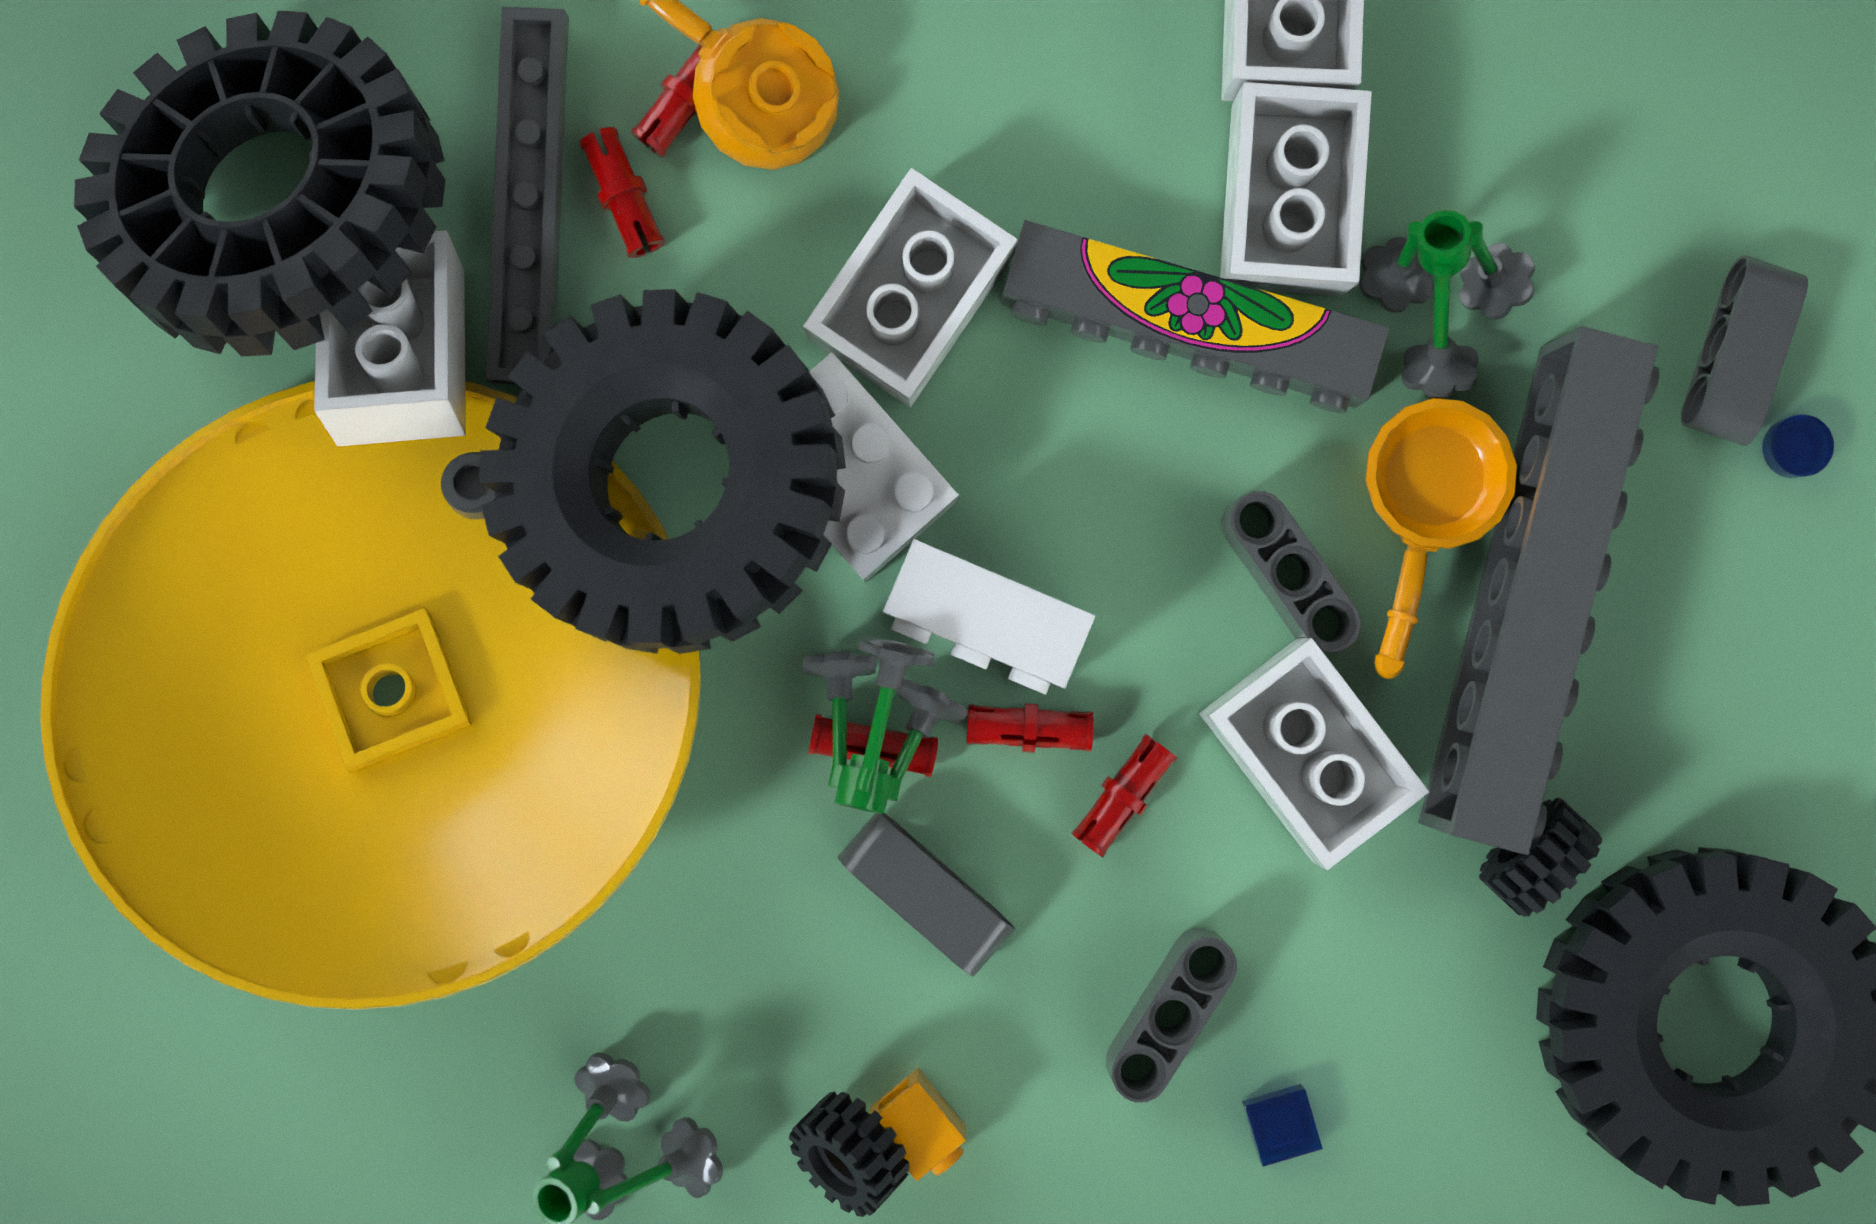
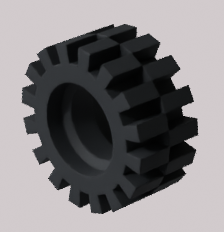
M1555 798L1553 801L1549 799L1542 803L1547 811L1546 823L1540 839L1536 843H1531L1529 855L1497 847L1489 851L1486 856L1488 861L1481 865L1480 871L1482 873L1479 875L1480 880L1519 916L1528 917L1533 911L1537 914L1545 909L1548 901L1552 904L1561 898V892L1566 887L1571 890L1578 882L1575 878L1580 873L1588 871L1592 865L1588 861L1597 857L1600 851L1597 847L1602 844L1600 834L1561 798Z
M834 1091L824 1096L792 1128L793 1131L789 1134V1140L793 1144L790 1148L793 1155L801 1158L797 1162L801 1171L809 1172L812 1175L809 1182L815 1188L820 1185L826 1191L824 1195L826 1199L831 1203L836 1199L839 1200L841 1209L847 1213L854 1210L856 1216L864 1217L866 1214L870 1216L875 1213L909 1175L907 1173L910 1169L909 1161L903 1158L907 1152L902 1144L894 1143L893 1140L898 1135L892 1127L885 1129L879 1123L883 1118L875 1110L869 1114L866 1111V1103L859 1098H856L852 1103L848 1093L840 1092L837 1095Z

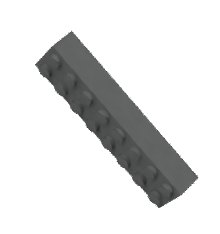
M1581 326L1540 347L1513 452L1517 464L1514 497L1502 520L1493 529L1427 786L1429 793L1424 798L1418 821L1419 824L1452 836L1529 855L1531 843H1536L1544 831L1547 811L1545 805H1542L1547 780H1552L1556 776L1563 756V746L1561 742H1557L1563 718L1568 717L1572 713L1578 699L1579 683L1578 680L1574 679L1579 655L1584 654L1588 650L1594 636L1595 619L1590 616L1596 591L1602 590L1609 577L1611 556L1606 554L1611 530L1619 526L1627 507V493L1622 491L1627 468L1636 462L1642 448L1644 434L1642 429H1638L1643 405L1650 402L1659 382L1660 371L1658 367L1654 366L1658 350L1657 345Z

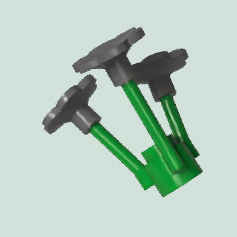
M1436 211L1426 216L1422 222H1411L1408 225V239L1394 237L1385 246H1372L1365 251L1361 260L1365 271L1359 283L1361 292L1368 298L1379 299L1382 307L1392 313L1404 311L1410 303L1421 304L1427 301L1434 290L1430 276H1435L1433 337L1429 339L1426 345L1411 346L1403 354L1405 368L1402 371L1403 385L1411 390H1423L1424 394L1431 399L1448 398L1454 390H1469L1477 382V371L1475 369L1478 365L1477 351L1469 346L1457 345L1448 336L1450 277L1460 271V277L1464 284L1459 291V298L1466 309H1481L1487 318L1494 320L1504 318L1510 312L1512 306L1527 304L1535 292L1534 285L1530 280L1535 272V264L1532 257L1524 252L1513 253L1509 246L1502 243H1496L1487 247L1483 239V224L1479 221L1469 223L1465 216L1456 211ZM1471 249L1475 255V257L1470 258Z
M861 636L858 649L871 653L874 656H856L850 652L809 655L803 658L802 672L807 675L825 677L827 679V700L833 702V765L828 786L837 788L834 803L867 812L885 814L887 801H897L901 781L921 739L929 737L938 719H943L953 724H962L968 710L961 704L950 700L946 694L933 687L921 686L911 680L904 679L906 668L910 666H934L935 654L933 652L913 648L908 644L897 641ZM878 659L880 667L876 684L880 685L881 688L865 755L852 754L850 765H847V701L852 700V679L856 676H867L876 673ZM895 689H897L896 694L912 704L914 711L906 725V729L910 732L888 775L890 762L879 759Z
M594 1053L586 1062V1066L581 1067L577 1071L574 1078L577 1088L585 1094L587 1112L562 1148L547 1159L550 1173L534 1186L532 1192L534 1209L546 1224H571L583 1213H586L593 1220H603L613 1212L614 1205L624 1201L629 1194L663 1178L671 1181L676 1186H684L692 1197H703L710 1192L711 1185L719 1182L723 1176L722 1163L716 1156L718 1145L714 1134L707 1128H698L695 1121L690 1117L676 1120L672 1131L662 1136L661 1149L664 1156L659 1159L658 1165L628 1178L623 1173L625 1160L619 1150L613 1147L601 1149L595 1141L585 1140L596 1122L599 1119H605L609 1114L623 1122L633 1120L638 1110L645 1107L651 1097L650 1090L643 1082L639 1081L640 1072L634 1063L626 1059L614 1061L612 1057L605 1053Z

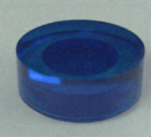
M1801 414L1775 422L1764 436L1762 451L1767 465L1776 474L1792 479L1814 475L1828 465L1834 451V440L1831 431L1824 422L1814 416Z

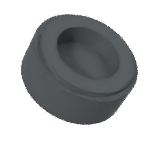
M468 452L457 456L446 466L441 478V490L444 498L457 514L468 519H484L481 505L496 500L495 491L479 483L480 452Z

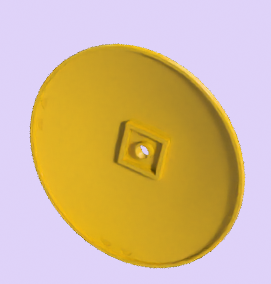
M315 381L269 394L228 412L194 432L161 457L126 491L101 522L80 556L58 606L49 635L42 674L40 723L44 761L54 802L70 842L91 878L115 908L151 942L184 965L230 987L263 998L309 1007L360 1010L406 1006L448 997L488 983L517 969L568 937L597 912L623 884L655 840L675 801L691 755L700 703V651L678 654L668 648H659L658 654L630 650L578 631L571 624L555 619L530 599L534 594L531 589L514 582L498 557L507 550L505 543L489 536L485 519H468L457 514L448 504L441 490L442 474L446 466L454 458L468 452L499 450L501 438L485 428L496 397L513 403L516 402L517 397L465 381L466 436L337 447L314 411ZM612 460L611 465L614 467V470L608 476V496L611 507L623 515V518L619 521L621 527L630 536L645 540L649 532L656 534L663 540L669 539L660 520L641 492ZM388 675L403 677L405 682L403 697L391 706L383 707L376 705L373 698V690L376 683Z

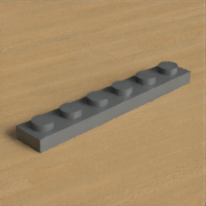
M502 7L486 380L491 383L516 384L508 376L527 351L542 362L554 351L544 334L556 326L569 29V17L564 9Z

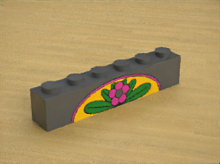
M1024 220L1001 304L1012 307L1010 314L1019 320L1037 325H1046L1048 318L1072 325L1070 332L1077 337L1099 343H1105L1108 336L1131 342L1130 350L1132 352L1155 360H1166L1169 353L1192 360L1190 368L1198 373L1217 378H1226L1228 371L1250 377V386L1256 390L1285 396L1288 389L1311 395L1309 402L1311 405L1335 413H1346L1348 407L1356 408L1369 400L1390 328Z

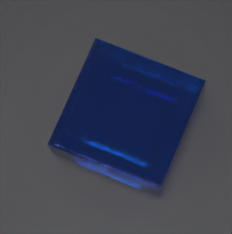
M1302 1084L1242 1101L1257 1156L1263 1167L1323 1149L1308 1096Z

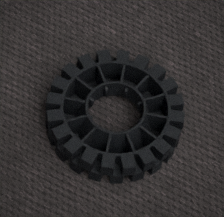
M278 11L271 31L257 12L227 18V47L225 48L220 46L206 26L177 39L186 66L176 71L157 52L133 72L151 94L143 100L117 89L99 113L118 135L88 133L79 161L94 176L76 179L74 190V208L87 219V221L77 225L86 251L99 262L96 267L149 320L175 339L180 334L194 348L221 354L227 342L241 357L272 355L275 333L277 332L293 350H297L325 340L319 313L327 309L345 329H348L373 312L358 288L366 281H369L391 296L411 273L395 250L398 247L424 254L437 227L424 209L443 206L446 181L436 166L437 163L444 161L439 136L429 122L431 119L388 54L369 37L361 41L352 26L326 17L320 27L317 28L307 12ZM274 132H296L305 140L312 138V151L309 152L311 160L308 169L296 189L279 205L261 215L240 221H216L211 214L203 211L205 189L212 173L219 163L235 148L250 139Z
M675 289L643 290L642 306L633 307L621 294L591 304L594 323L584 328L571 316L567 317L544 334L554 351L543 362L528 351L508 376L509 379L523 388L515 403L496 397L485 428L501 438L499 450H480L479 483L495 491L496 499L481 505L488 534L490 537L505 543L507 550L498 557L514 582L531 589L534 592L530 598L533 602L555 619L571 624L578 631L605 642H612L626 649L658 654L659 648H668L678 654L711 649L710 640L720 636L733 642L761 628L757 616L769 607L780 614L803 591L795 583L803 570L807 567L817 572L832 545L823 535L828 521L840 522L845 490L837 482V470L846 468L842 436L833 427L831 418L835 417L834 411L822 387L812 377L809 369L792 348L786 345L767 324L748 311L743 316L739 315L726 300L697 292L693 303H689ZM674 413L679 419L686 420L688 414H693L714 422L717 428L712 432V435L722 445L726 444L729 457L728 478L722 479V485L726 488L714 511L705 521H696L694 523L696 528L675 538L663 540L656 534L649 532L645 540L630 536L619 524L623 515L611 507L608 496L609 473H613L614 467L611 463L619 446L632 431L638 432L641 429L640 425L662 415Z
M1698 847V853L1693 854L1675 849L1647 856L1649 867L1641 870L1626 865L1601 881L1608 893L1599 901L1584 896L1565 919L1576 928L1569 943L1567 944L1554 938L1543 965L1544 968L1556 974L1553 989L1538 988L1536 1020L1548 1026L1550 1031V1038L1538 1041L1545 1069L1560 1081L1562 1087L1555 1092L1571 1118L1588 1130L1586 1135L1634 1173L1661 1189L1666 1185L1683 1198L1715 1205L1717 1194H1719L1737 1207L1770 1204L1768 1188L1773 1186L1791 1198L1821 1186L1813 1168L1820 1162L1841 1173L1862 1155L1864 1151L1850 1134L1859 1124L1876 1133V943L1869 941L1867 938L1876 929V926L1857 904L1835 898L1834 896L1838 889L1810 872L1790 868L1787 863L1719 848ZM1739 957L1737 966L1752 973L1756 972L1767 989L1770 999L1766 1000L1767 1006L1772 1010L1769 1037L1765 1046H1762L1759 1050L1761 1053L1758 1058L1740 1074L1734 1077L1729 1075L1721 1076V1082L1693 1083V1076L1679 1068L1673 1071L1662 1053L1659 1043L1664 1040L1663 1036L1657 1033V1018L1664 994H1669L1671 989L1668 987L1675 978L1695 963L1702 966L1708 965L1709 958Z

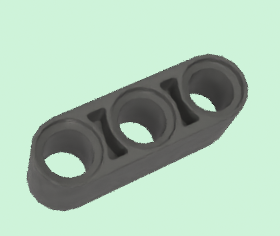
M1747 255L1741 256L1734 263L1722 286L1681 412V423L1683 426L1742 446H1746L1753 441L1766 418L1808 289V278L1806 275Z
M1253 491L1232 501L1225 509L1222 517V531L1225 538L1296 639L1312 638L1322 652H1339L1350 647L1357 639L1361 629L1360 615L1353 602L1285 505L1275 495L1265 491ZM1246 505L1260 507L1268 518L1267 531L1261 538L1248 536L1240 526V514ZM1283 556L1296 558L1302 565L1304 577L1302 583L1295 590L1284 588L1276 577V567ZM1324 606L1334 611L1339 619L1337 635L1327 642L1316 636L1312 624L1315 613Z
M875 813L837 856L841 864L953 963L972 977L979 972L1015 930V927L995 907L887 814Z
M1193 928L1184 932L1175 941L1110 1044L1106 1054V1066L1116 1090L1125 1099L1135 1103L1148 1102L1157 1098L1165 1090L1233 982L1237 972V959L1233 950L1214 931L1206 928ZM1202 946L1217 948L1219 961L1211 972L1205 975H1197L1190 972L1189 959L1196 949ZM1168 1000L1184 1002L1186 1013L1179 1024L1173 1027H1162L1155 1023V1013L1163 1002ZM1145 1054L1152 1058L1153 1063L1150 1072L1145 1077L1139 1080H1130L1121 1075L1122 1064L1129 1056Z

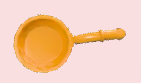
M639 0L641 6L647 5L677 31L696 44L700 43L702 46L698 53L701 59L695 68L693 101L702 129L719 151L744 166L776 170L803 162L824 145L837 120L840 91L831 59L814 37L788 22L766 18H756L732 24L727 29L719 28L715 31L711 29L712 26L679 0Z
M1432 398L1404 407L1381 426L1368 451L1365 482L1374 510L1392 532L1400 536L1402 543L1407 544L1392 610L1387 612V617H1389L1379 654H1375L1374 660L1375 670L1379 676L1385 679H1392L1398 676L1406 664L1403 661L1414 624L1416 625L1419 621L1416 613L1425 579L1427 552H1437L1439 548L1450 549L1479 540L1502 520L1514 497L1517 464L1508 437L1489 414L1464 401Z

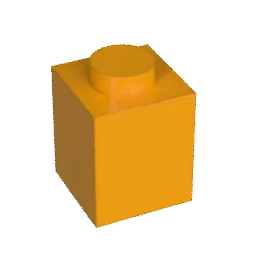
M916 1068L870 1107L869 1114L875 1110L883 1117L879 1123L885 1129L892 1127L898 1135L893 1141L904 1146L907 1154L903 1158L909 1161L910 1169L908 1172L916 1181L920 1180L930 1170L935 1176L942 1174L962 1156L964 1149L961 1145L966 1141L965 1124L919 1068Z

